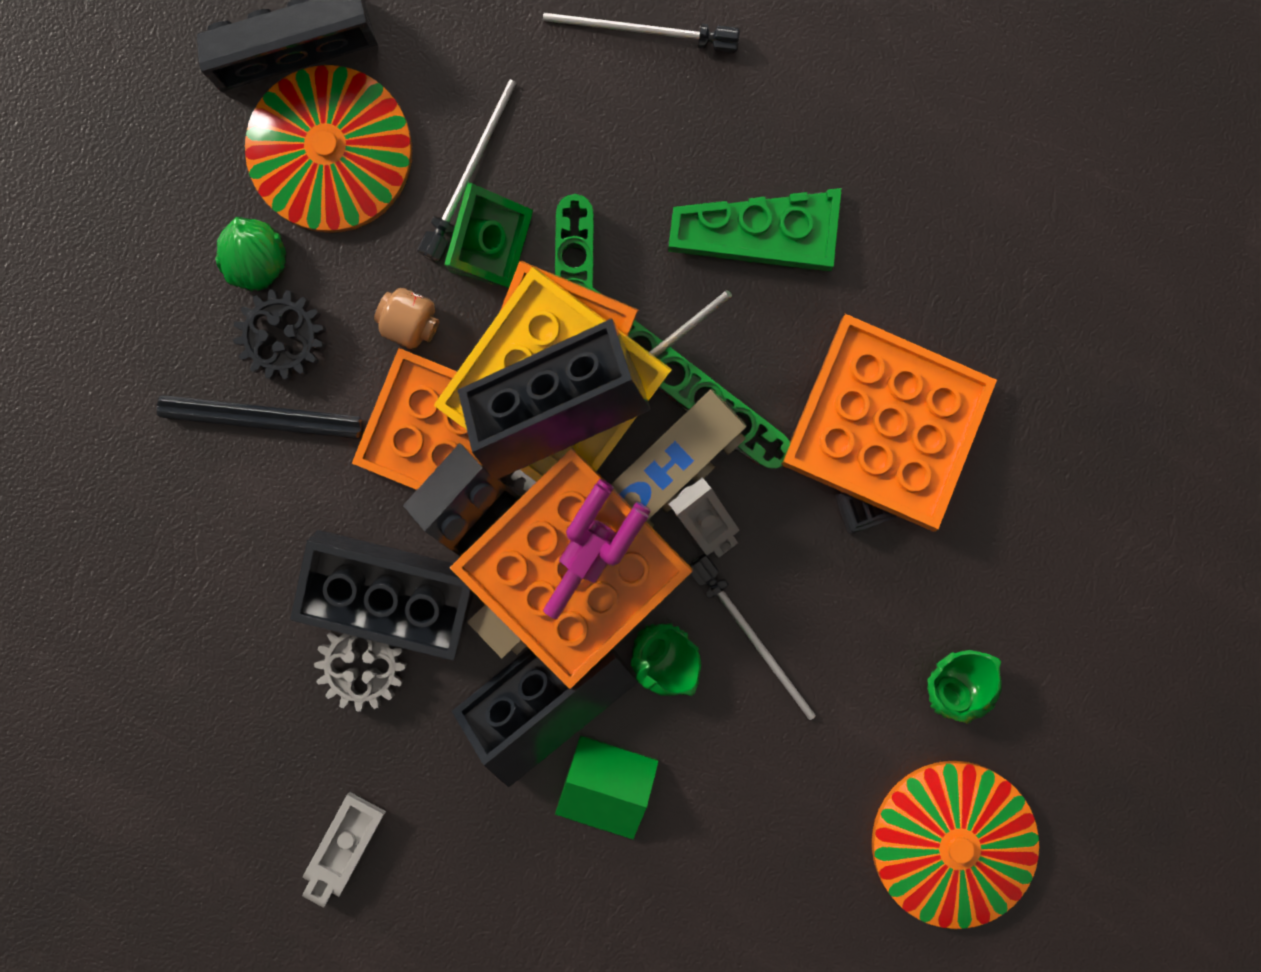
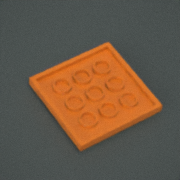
M845 314L836 331L781 465L935 532L940 527L997 380Z
M573 447L450 567L569 689L692 572V568L645 522L620 563L615 566L607 565L596 583L583 579L558 619H553L543 612L544 607L568 570L565 565L559 562L561 555L570 543L566 531L598 480L606 481ZM613 489L594 520L600 521L617 533L632 507Z

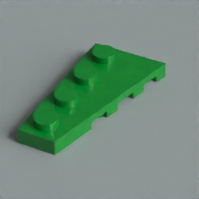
M842 188L828 189L825 193L808 195L807 192L793 193L789 197L766 199V197L749 198L745 202L727 203V201L673 207L668 252L831 272L834 267Z

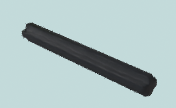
M166 395L159 396L157 402V416L162 418L354 439L361 438L363 432V419L359 416Z

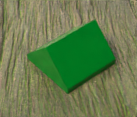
M467 183L444 265L451 273L509 288L519 263L533 209L475 184Z
M580 735L555 815L634 839L648 805L658 760Z

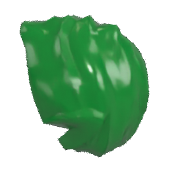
M235 217L221 232L217 240V256L215 260L219 271L224 275L229 285L250 291H261L268 289V286L283 271L284 264L286 263V250L280 233L275 232L268 223L255 219Z
M672 623L651 624L641 629L634 640L631 666L636 673V680L644 688L660 696H693L699 684L701 659L699 648L690 641L688 632L680 630L679 626L673 627Z
M972 650L957 653L951 652L937 663V668L931 672V676L927 679L931 708L938 715H942L943 718L954 719L966 724L971 723L974 719L984 717L995 708V704L1002 693L1001 660L990 654Z

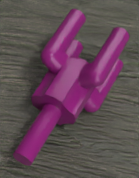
M599 479L566 531L570 543L561 555L559 562L565 565L568 570L543 609V612L553 619L559 618L583 579L596 583L607 565L615 566L620 563L651 512L649 508L636 502L617 533L600 521L594 520L614 489L611 484L602 479Z

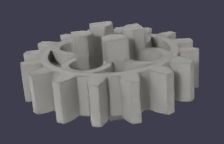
M335 631L327 634L332 644L331 646L322 644L318 647V651L325 655V659L315 662L314 667L323 669L325 675L320 677L317 683H328L331 688L326 694L328 699L338 694L341 696L339 707L344 708L350 701H355L356 711H362L366 701H369L373 709H376L381 705L380 695L388 700L395 696L390 686H401L404 682L400 676L396 675L397 671L407 668V663L397 660V656L405 650L404 648H394L392 645L366 639L369 646L362 656L363 662L372 663L382 658L388 662L389 669L386 673H381L377 668L366 670L362 675V681L367 684V691L359 693L354 688V682L360 676L359 668L351 667L345 672H339L334 667V660L338 657L345 663L353 662L360 657V650L355 647V640L358 637L344 633L341 636Z

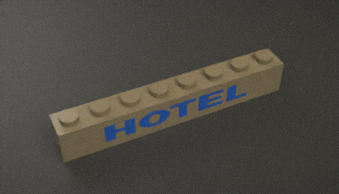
M711 388L611 485L632 508L636 502L649 508L651 512L646 522L653 527L654 524L649 519L660 508L666 513L672 509L669 503L680 494L679 490L691 479L695 483L702 477L704 479L715 468L710 461L721 450L729 455L745 440L746 437L741 431L746 428V424ZM486 604L467 621L501 658L510 650L518 655L527 646Z

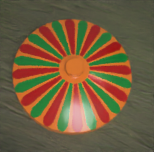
M321 65L301 69L284 77L264 94L254 109L248 124L245 139V156L249 175L255 188L263 200L276 213L304 229L324 233H338L369 224L393 205L401 194L410 173L412 139L408 123L401 108L380 83L354 69L334 65Z
M943 761L926 765L913 771L891 789L882 802L875 818L872 833V853L881 882L891 897L906 912L933 926L965 929L980 926L997 919L1021 899L1036 871L1039 856V836L1029 805L1010 782L996 772L978 764L964 761Z

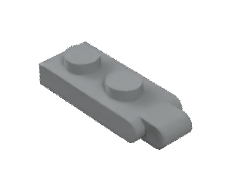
M703 477L692 486L683 489L678 497L669 503L675 514L707 556L714 552L720 558L738 544L733 535L740 530Z
M351 792L347 794L302 877L309 881L302 897L323 908L331 894L340 897L386 811Z

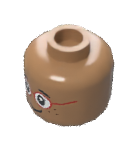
M399 288L393 293L386 292L374 316V321L379 323L378 329L381 336L408 349L416 348L423 340L430 342L439 325V319L434 317L435 305L433 301L407 288Z

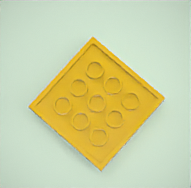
M532 267L434 406L467 430L458 389L606 320L537 268ZM618 329L641 378L649 401L672 369ZM637 416L520 470L537 482L573 447L597 471Z

